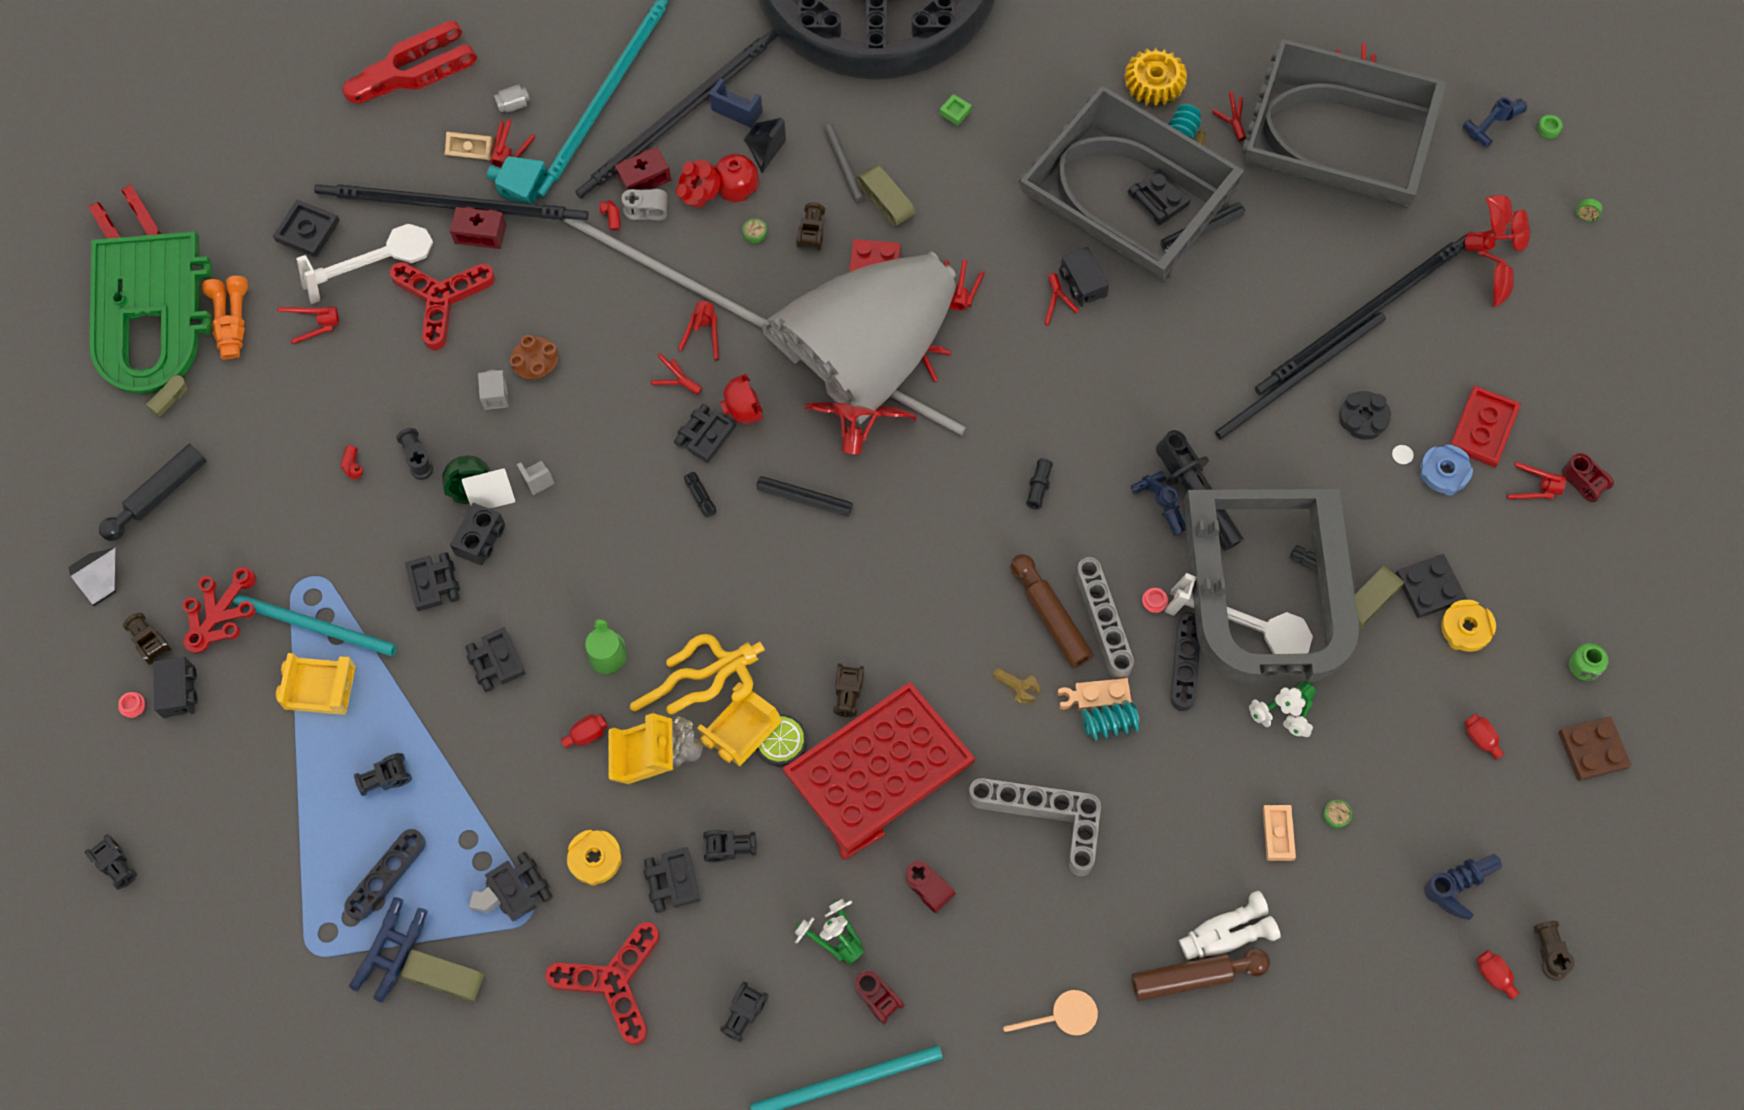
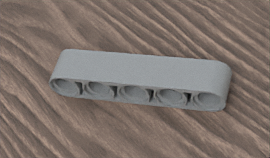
M1086 557L1079 562L1076 573V581L1109 675L1113 679L1128 678L1134 664L1133 655L1101 565L1095 558ZM1088 569L1091 570L1094 573V575L1088 576L1085 575L1082 571ZM1097 592L1102 595V598L1096 599L1090 594ZM1105 615L1110 618V621L1103 622L1098 617ZM1109 638L1116 639L1119 644L1110 645L1109 643H1107L1106 640ZM1123 662L1127 668L1119 669L1114 663Z

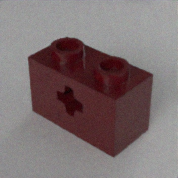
M658 147L645 150L641 154L625 159L615 165L618 180L625 191L630 189L652 190L672 181L669 166Z
M456 207L450 233L455 244L501 249L506 222L503 213L496 210L486 211L477 210L472 207Z

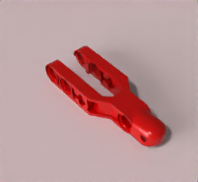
M447 21L395 44L386 59L365 68L362 74L344 82L342 91L348 101L361 104L398 88L419 90L470 67L476 62L477 56L470 45H462L406 71L399 70L400 67L427 56L426 53L442 46L443 48L447 47V44L461 36L462 30L456 21ZM451 30H455L453 33L447 35V33ZM431 39H435L433 42L426 44ZM469 54L468 57L461 59L464 55ZM449 63L446 67L440 68L442 65Z
M129 184L127 187H123L122 193L147 235L161 234L132 185ZM95 202V204L89 205L90 211L106 238H121L101 203Z

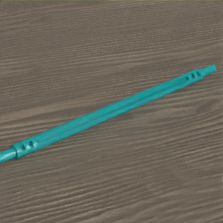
M669 0L655 1L640 27L546 171V177L536 191L538 197L544 198L553 182H557L559 176L566 168L597 116L662 17Z

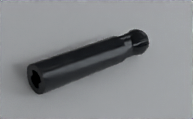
M191 444L185 446L122 502L124 511L117 517L106 518L100 523L99 534L107 541L120 539L124 534L125 525L131 519L141 521L203 466L207 460Z

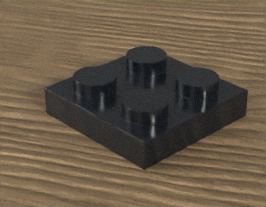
M296 200L274 233L273 238L278 243L317 257L340 220L333 213Z
M1444 554L1399 569L1395 573L1405 582L1402 589L1417 618L1449 608L1455 602L1467 599Z

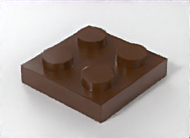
M1611 716L1563 728L1558 732L1578 781L1625 770L1632 766Z

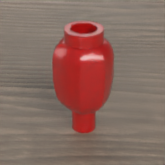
M601 713L597 716L595 714L587 715L571 727L569 735L562 738L561 742L565 748L573 744L586 745L601 737L608 724Z
M1476 713L1464 721V724L1467 726L1466 734L1479 749L1489 751L1495 760L1504 755V752L1498 746L1499 736L1486 718L1479 717Z
M1487 950L1476 958L1479 963L1478 969L1493 988L1504 990L1510 999L1519 995L1518 990L1513 985V973L1501 956Z

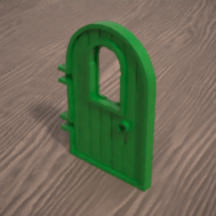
M195 231L91 240L90 355L98 373L119 390L139 395L159 392L173 376L180 375L183 377L188 372L197 354L199 333L211 334V314L208 311H199V279H212V261L207 256L199 257V235ZM192 265L202 266V270L192 271ZM120 281H122V292H120ZM146 315L161 317L162 350L158 362L151 369L150 367L144 370L133 369L129 362L130 319H137ZM192 319L201 320V325H192Z

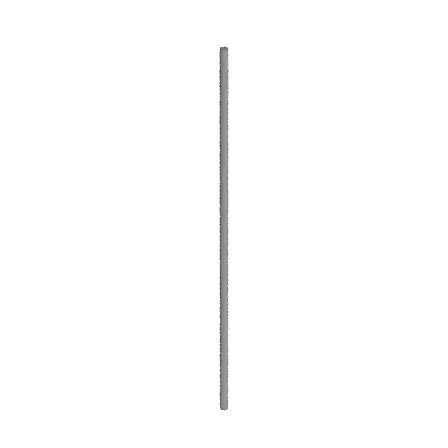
M565 219L564 222L763 329V323L766 319L582 220ZM895 390L890 398L961 436L966 431L965 426L898 390Z

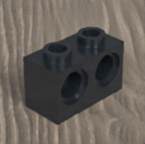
M473 502L450 544L454 554L482 566L485 559L491 556L496 538L503 534L505 522L501 514ZM490 522L488 526L480 527L482 523ZM479 543L476 548H469L471 544Z

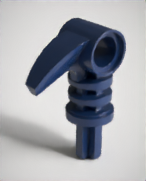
M1496 854L1489 855L1477 862L1473 859H1467L1464 861V866L1458 865L1456 870L1449 869L1447 873L1440 872L1435 874L1425 885V895L1430 901L1435 902L1453 916L1470 920L1474 914L1456 899V894L1462 892L1464 887L1467 889L1471 888L1472 883L1476 886L1483 884L1484 876L1502 868L1501 860ZM1435 882L1441 883L1445 887L1446 892H1438L1435 888Z

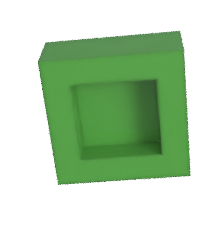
M953 94L940 108V115L958 126L972 111V105Z

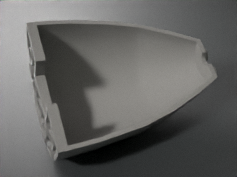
M932 251L924 255L897 258L867 265L833 278L770 316L763 323V335L794 364L802 360L823 379L827 394L836 403H847L853 406H864L876 410L914 370L933 342L956 291L954 281L956 273L950 266L947 265L945 267L940 262L938 256ZM870 415L859 416L856 418V421L861 424Z

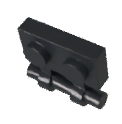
M702 404L698 410L695 409L690 415L691 419L686 426H682L679 429L674 443L682 447L686 441H690L687 446L688 451L709 463L736 427V421L717 410L709 417L706 414L710 411V408ZM699 424L703 425L698 433L693 432Z
M449 553L439 554L440 562L433 564L430 556L405 562L417 611L442 605L441 595L448 594L450 602H456L460 599L458 593L460 586L459 582L455 580L453 573L455 566L454 562L450 560ZM437 574L444 575V583L438 584Z
M505 627L481 637L484 647L477 649L475 643H470L465 647L468 653V662L474 666L477 673L475 678L478 684L482 685L484 692L494 689L491 680L497 676L503 685L526 674ZM489 657L493 666L486 669L483 660Z
M688 847L662 853V865L656 866L653 857L644 860V877L649 882L651 891L649 899L650 903L654 904L656 913L666 910L664 900L669 898L672 899L674 908L701 901ZM666 875L668 888L661 889L660 876Z
M522 852L517 856L521 864L518 867L513 868L508 860L485 874L512 922L537 908L532 900L536 895H539L543 902L553 898L549 891L550 885L546 879H542L537 871L538 865L534 859H530L527 852ZM524 875H527L533 884L527 889L520 880Z

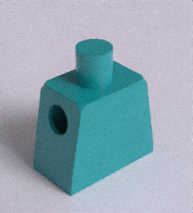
M508 157L502 168L491 165L487 172V178L495 181L498 195L511 202L534 204L537 198L536 191L545 179L547 170L543 161Z

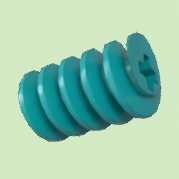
M1181 104L1176 108L1168 125L1194 140V135L1197 134L1198 128L1201 126V112L1195 106Z
M1123 700L1121 707L1117 702H1114L1111 705V710L1108 705L1104 704L1101 706V712L1097 707H1092L1091 713L1087 709L1081 710L1085 735L1088 737L1091 734L1094 741L1098 740L1099 732L1107 739L1109 730H1112L1115 737L1118 736L1119 728H1122L1125 734H1128L1129 726L1131 725L1135 732L1139 731V715L1134 700H1132L1131 704L1127 700Z

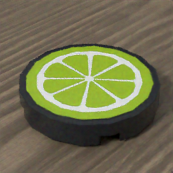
M779 714L783 721L756 750L760 758L767 764L783 767L804 754L807 738L806 731L801 722L792 716Z

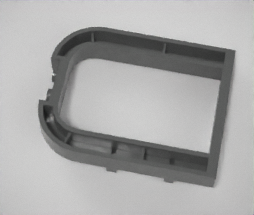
M1340 489L1188 490L1183 499L1190 572L1191 575L1196 577L1192 591L1197 637L1200 648L1210 664L1225 676L1246 683H1255L1261 673L1263 676H1273L1278 673L1298 676L1305 672L1306 682H1315L1337 672L1353 653L1359 637V622ZM1309 509L1326 632L1325 649L1310 654H1255L1241 649L1234 642L1229 630L1225 595L1226 582L1223 578L1219 542L1220 529L1216 510Z

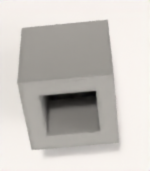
M487 887L482 892L473 891L469 908L475 912L489 914L501 902L491 889Z

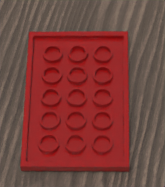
M908 682L785 766L783 773L847 853L975 763V757L915 686Z

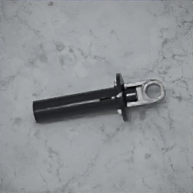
M1178 430L1169 431L1156 446L1157 455L1171 474L1166 480L1167 485L1172 486L1181 482L1186 491L1213 490L1202 473V468L1209 462L1208 457L1198 458L1182 432ZM1225 509L1216 510L1220 529L1219 542L1223 550L1227 551L1242 542L1244 538Z

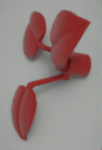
M1493 195L1485 198L1489 208L1492 229L1484 232H1469L1465 238V248L1467 251L1479 252V256H1485L1498 262L1494 270L1492 307L1499 306L1510 296L1514 286V274L1512 267L1506 266L1505 260L1487 252L1494 248L1495 240L1512 239L1514 250H1523L1527 247L1531 234L1527 212L1525 210H1517L1513 214L1511 200L1505 195ZM1511 221L1512 233L1509 235H1504L1506 230L1508 229L1507 224H1509Z
M833 402L807 403L804 406V410L812 408L817 411L835 413L840 416L841 436H843L841 451L848 454H861L863 440H867V435L878 416L910 417L915 422L917 419L916 415L890 406L879 407L876 410L864 406ZM872 415L863 433L862 428L855 427L857 417ZM845 417L851 421V426H848L847 429Z

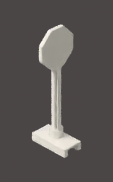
M406 224L392 230L385 247L324 269L321 267L314 270L306 255L298 257L296 259L302 287L304 290H308L311 304L320 301L317 284L326 282L328 278L389 256L404 262L414 263L427 258L433 241L425 228Z
M1186 573L1171 589L1170 594L1174 596V599L1165 608V613L1174 616L1184 605L1194 608L1192 589L1196 579L1195 576ZM1227 607L1228 620L1262 632L1272 654H1307L1309 652L1313 635L1303 618L1285 612L1265 622Z

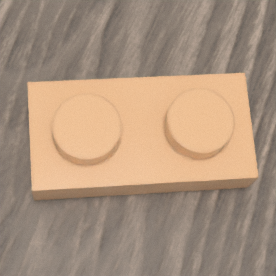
M1264 805L1262 810L1267 861H1294L1296 855L1291 805Z

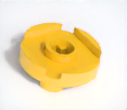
M1460 600L1451 605L1444 613L1441 621V630L1449 646L1454 650L1466 652L1478 651L1487 646L1496 631L1495 618L1489 609L1486 608L1485 610L1474 600ZM1465 620L1470 621L1469 624H1474L1475 627L1471 631L1464 629L1462 626Z
M583 831L571 841L568 848L567 865L576 879L591 886L611 879L617 873L622 863L620 846L616 839L606 831ZM591 851L594 853L601 852L600 860L597 863L594 861L589 863L587 861L590 858L588 854Z

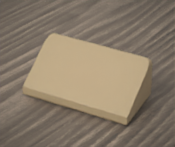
M446 132L445 155L490 160L496 138Z

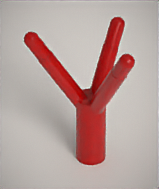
M1230 91L1229 98L1233 119L1216 109L1212 113L1231 124L1238 142H1241L1247 138L1240 121L1243 97H1239L1236 109L1234 94Z
M1056 273L1048 276L1053 294L1046 315L1045 325L1050 323L1057 297H1061L1075 313L1079 312V309L1063 293Z
M930 345L927 349L929 352L951 354L950 350L943 349L942 346ZM924 354L922 359L933 381L937 382L938 378L926 354Z
M658 354V358L679 380H652V385H682L694 394H700L703 387L686 377L675 359H672L670 363L662 354Z

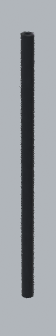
M1379 312L1216 430L1215 435L1217 438H1224L1386 320L1385 315Z

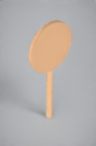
M1071 990L1063 993L1056 1000L1052 1016L1004 1026L1003 1031L1008 1032L1055 1021L1057 1026L1065 1033L1075 1036L1083 1035L1094 1027L1098 1017V1010L1094 1000L1088 994L1079 990Z

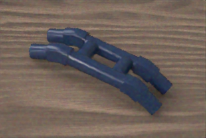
M398 897L393 898L382 922L383 924L365 960L349 984L350 989L359 991L373 971L374 965L387 970L388 972L373 996L378 1002H383L387 994L395 986L409 953L422 932L428 913L426 909L417 908L414 919L406 933L407 935L393 930L404 902L403 899ZM387 939L401 945L394 961L380 955Z

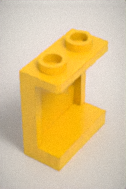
M288 653L286 661L282 663L281 673L283 677L281 685H278L276 690V699L285 710L346 715L356 665L350 657L339 656L338 661L298 658L294 653Z
M738 682L732 690L734 692L737 691L743 684ZM751 691L744 699L738 702L733 701L708 728L700 724L697 729L702 735L700 740L709 749L716 748L718 750L717 753L727 763L733 761L740 767L783 720L774 706Z
M651 713L645 716L644 724L626 730L609 729L610 780L631 784L673 770L672 718Z

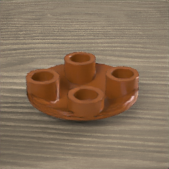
M526 335L522 337L521 342L513 349L509 361L513 371L518 376L525 379H538L546 376L555 368L558 361V351L555 344L543 337Z

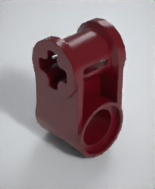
M1584 453L1573 455L1562 469V474L1566 477V480L1590 502H1596L1602 492L1614 486L1612 477L1601 469L1590 456Z
M915 861L908 866L906 883L934 913H938L956 895L953 888L925 862ZM914 871H915L917 874L922 871V872H923V880H921L920 878H917L916 880H914V879H913Z
M866 970L859 973L856 977V993L883 1025L887 1023V1018L898 1008L902 1009L905 1006L898 995L875 972ZM869 978L874 981L875 988L872 991L866 992L861 989L860 982L863 979Z

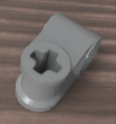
M630 189L622 194L623 213L627 219L659 221L666 218L667 193L661 189Z

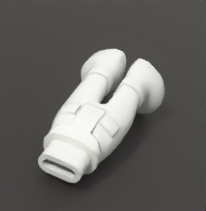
M1255 891L1250 894L1249 903L1245 908L1240 907L1235 911L1223 913L1205 921L1194 932H1188L1189 936L1180 939L1179 944L1187 960L1195 957L1203 959L1204 955L1217 956L1238 949L1249 942L1256 941L1257 937H1264L1270 941H1275L1281 938L1277 923L1272 916L1266 917L1258 923L1248 925L1238 931L1229 932L1230 929L1248 923L1249 920L1268 914V906L1264 896L1260 891Z

